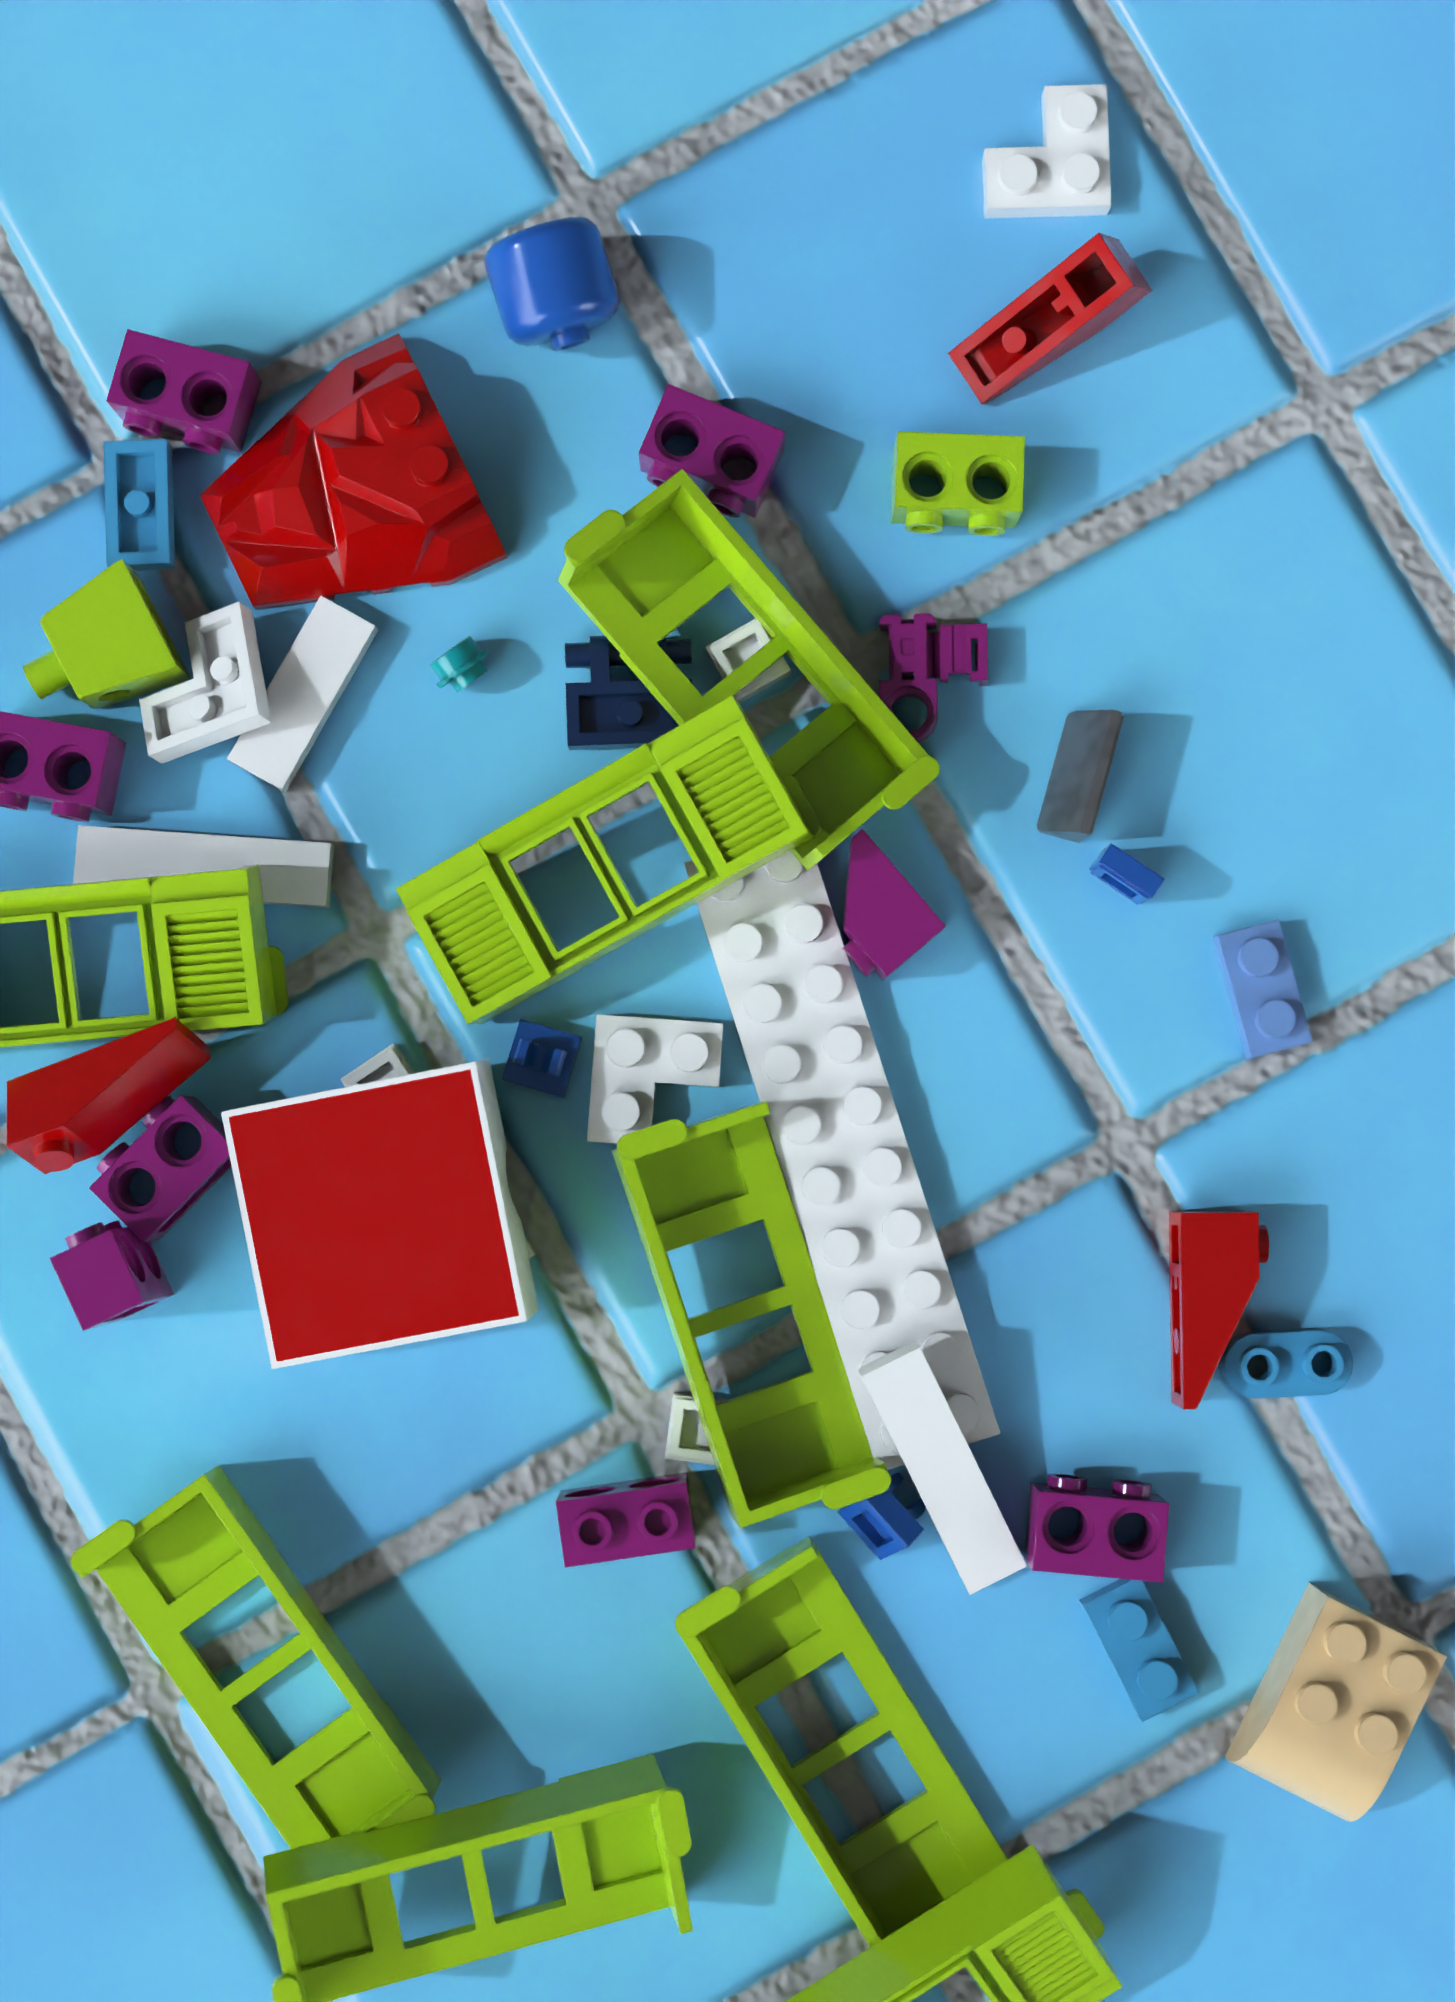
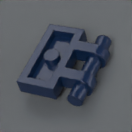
M590 636V642L565 643L566 668L590 667L591 682L566 683L567 742L569 750L638 748L679 726L640 680L611 681V667L627 665L620 658V652L606 636ZM665 637L658 643L675 664H692L691 639L666 640Z

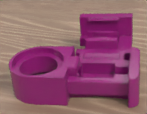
M928 613L914 614L913 619H901L899 614L885 615L880 619V630L889 631V680L879 681V698L890 711L897 701L906 697L917 698L925 704L927 708L925 722L918 729L908 731L920 743L933 733L938 721V684L936 678H940V683H948V675L966 674L970 675V682H978L979 686H988L987 624L939 625V632L930 633L927 630L937 629L935 618ZM971 640H978V644H975V671H972ZM903 674H914V676H903Z

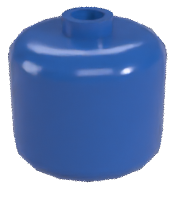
M563 218L523 229L494 243L485 255L484 264L505 332L517 344L533 346L552 342L554 351L572 348L589 341L588 330L609 321L618 311L620 296L597 225L588 218Z

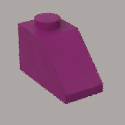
M861 829L852 837L849 844L842 933L849 940V943L842 949L864 976L868 977L875 971L882 980H885L946 926L868 834Z

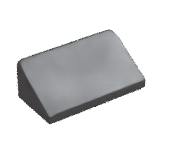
M1116 710L1074 711L1068 714L1038 818V831L1080 843L1082 840L1084 841L1092 834L1124 718L1121 716L1122 712Z

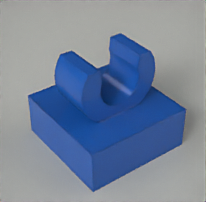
M520 1019L502 1080L565 1098L582 1037Z
M900 1473L890 1476V1487L884 1493L842 1507L837 1511L880 1560L909 1547L924 1530L916 1521L926 1509L922 1499L920 1498L904 1507L894 1496L895 1488L904 1479Z

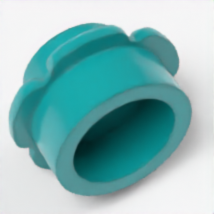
M468 636L429 665L440 679L436 683L437 687L442 688L450 683L455 691L459 692L487 671L480 660L488 655V649L480 650L472 637Z

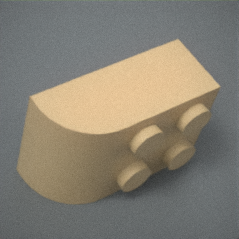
M1308 1583L1225 1758L1229 1762L1345 1821H1356L1373 1806L1386 1786L1447 1656L1424 1640Z

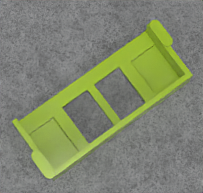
M683 469L679 470L625 514L621 515L616 510H606L565 543L564 555L567 559L558 582L620 652V658L678 725L685 723L726 698L734 697L785 654L830 704V707L770 756L779 775L790 774L798 780L821 822L820 833L815 838L790 850L807 871L814 867L884 805L891 810L900 809L938 776L940 766L937 760L926 753ZM729 587L773 639L702 696L658 643Z
M730 696L652 742L645 743L483 836L471 846L397 887L396 891L468 1025L484 1024L804 842L815 838L820 833L821 822L798 780L790 774L779 775L740 703L733 696ZM650 783L695 864L698 873L637 906L589 817ZM571 828L619 918L559 951L511 861Z
M259 864L246 865L229 870L0 890V924L46 920L59 1018L57 1022L0 1027V1047L127 1036L175 1017L191 1031L260 1025L276 1015L282 1014L288 1008L289 998L284 956L278 947L268 946ZM137 911L149 1013L82 1019L69 918Z
M766 1101L756 1102L687 1126L678 1119H670L623 1135L618 1140L617 1149L612 1150L731 1516L740 1528L822 1500L830 1509H839L884 1493L891 1484V1477L885 1462L878 1457L873 1458L815 1271L764 1119L765 1115L770 1114ZM763 1220L784 1285L688 1318L667 1252ZM791 1305L812 1370L716 1404L695 1338Z
M219 1465L199 1477L135 1525L129 1520H118L72 1554L71 1567L82 1579L95 1570L100 1575L291 1849L363 1830V1833L434 1815L436 1805L433 1798L441 1779L386 1701L384 1702ZM259 1575L300 1633L223 1688L183 1630ZM312 1649L352 1707L277 1762H274L235 1704Z
M810 1535L731 1584L715 1590L677 1615L675 1620L677 1633L691 1652L869 1947L1008 1860L955 1770ZM843 1652L878 1711L791 1765L756 1706ZM891 1731L926 1789L839 1843L804 1784L886 1732Z
M649 1754L558 1778V1782L366 1833H363V1830L263 1856L265 1895L283 1973L272 1984L274 2002H329L668 1907L671 1908L680 1935L693 1931L680 1857L687 1854L691 1848L690 1831L681 1791L676 1787H667L654 1754ZM552 1831L564 1898L494 1917L481 1850ZM461 1855L475 1923L403 1942L389 1874Z
M1032 1844L785 2002H910L965 1966L991 2002H1100L1122 1988L1123 1985L1098 1941L1105 1930L1102 1921L1080 1890L1071 1889L1065 1892L1034 1844Z

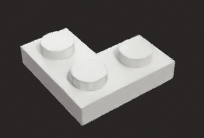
M1107 84L1045 86L1041 97L1043 147L984 149L982 157L984 219L1108 215L1111 208Z
M241 602L233 603L185 622L194 679L139 699L147 753L149 757L159 763H166L272 723L252 610Z
M596 1014L587 1141L617 1144L623 1135L652 1126L656 1083L719 1088L723 1023Z

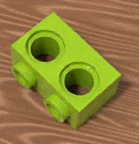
M898 431L893 449L891 523L905 524V530L920 534L940 532L943 530V525L968 526L969 533L979 536H997L1004 534L1006 528H1015L1023 512L1025 436ZM919 474L931 475L940 483L942 491L932 497H923L912 490L909 480ZM979 477H992L1002 485L1004 495L997 499H985L976 493L972 482Z

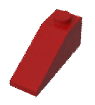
M1097 233L948 352V354L980 403L986 405L1103 330L1153 290L1119 239Z
M175 1017L7 1081V1147L43 1174L63 1171L75 1163L97 1156L211 1059L210 1047Z
M1169 1211L1171 1403L1183 1410H1197L1260 1278L1259 1263H1267L1269 1235L1266 1225H1259V1212Z

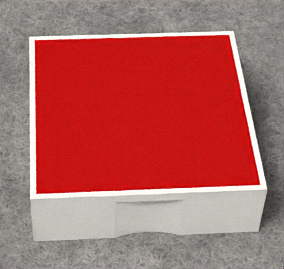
M490 1059L221 1112L272 1369L525 1322L539 1310L522 1221L512 1202L507 1182V1145Z

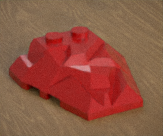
M399 333L338 363L307 395L299 400L268 432L200 494L252 606L256 610L317 602L320 596L328 600H334L336 594L371 590L373 595L393 592L392 587L430 582L431 587L452 585L507 558L476 487Z

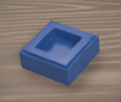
M1112 843L1100 852L1089 869L1092 871V875L1137 905L1153 898L1165 880Z

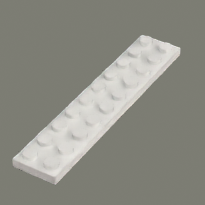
M789 851L698 902L697 906L759 1101H766L770 1114L764 1117L815 1271L873 1458L878 1457L885 1462L887 1470L905 1464L858 1369L914 1340L919 1344L967 1444L1001 1433L847 954L842 949L844 947L818 864L807 871L794 854ZM692 860L684 862L688 878L698 873Z

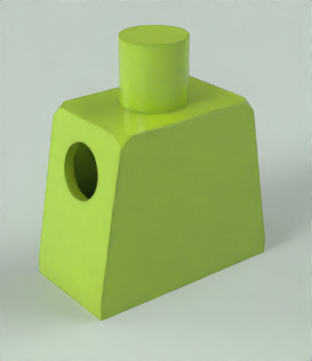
M123 559L113 563L42 616L40 624L53 650L23 665L25 676L40 699H44L71 685L78 698L93 709L103 708L191 679L139 575Z

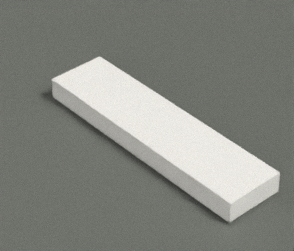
M78 825L73 884L229 870L246 865L259 864L264 904L329 908L334 845L323 842Z
M914 1340L859 1368V1374L969 1595L1027 1567L917 1341Z

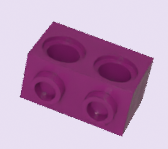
M127 329L106 402L123 421L122 426L133 433L149 438H159L161 431L184 437V444L204 453L218 455L220 454L221 447L241 453L262 382L249 361ZM155 379L166 380L165 388L158 397L151 400L140 399L142 389L148 382ZM215 395L227 397L225 407L218 414L213 416L200 415L201 407L208 398Z
M668 384L639 450L640 469L648 474L646 479L656 487H659L679 470L683 469L721 514L738 518L742 512L756 518L783 454L785 431ZM679 434L692 437L698 444L697 448L686 456H674L665 450L664 445L669 438ZM743 458L750 461L756 471L748 479L737 481L728 478L723 473L722 467L731 459Z
M0 711V807L27 811L29 801L52 805L50 814L53 816L89 823L91 812L112 816L126 742L109 731ZM26 749L28 754L27 767L20 775L8 778L5 771L8 757L16 750ZM88 760L91 766L89 780L81 788L70 790L67 784L69 769L79 761Z
M180 1095L176 1100L168 1096L155 1106L142 1121V1124L147 1127L144 1133L131 1146L126 1142H122L112 1149L96 1168L102 1175L89 1187L143 1243L160 1240L232 1167L223 1123L195 1096ZM187 1123L193 1124L201 1135V1147L197 1154L190 1159L182 1157L175 1147V1136L178 1130ZM141 1169L148 1171L152 1175L156 1186L153 1198L145 1205L138 1203L130 1192L131 1179Z
M119 1220L106 1225L100 1222L71 1234L65 1238L69 1249L50 1258L82 1331L118 1322L175 1295L151 1242L143 1243L128 1227L122 1228Z
M687 1472L561 1490L556 1500L565 1568L696 1548V1529Z
M1048 1474V1484L1030 1482L1024 1560L1032 1571L1163 1583L1169 1503L1158 1494H1152V1484L1146 1482L1116 1479L1112 1482V1490L1087 1488V1478L1069 1474ZM1069 1506L1076 1508L1079 1512L1080 1521L1075 1532L1063 1538L1050 1535L1048 1523L1051 1515L1061 1507ZM1127 1513L1141 1514L1143 1518L1141 1535L1131 1543L1122 1544L1116 1542L1113 1534L1116 1521Z

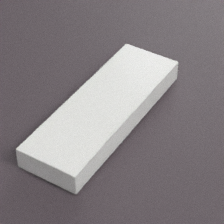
M320 596L266 690L272 723L241 734L227 760L286 793L379 631L377 627L325 597Z

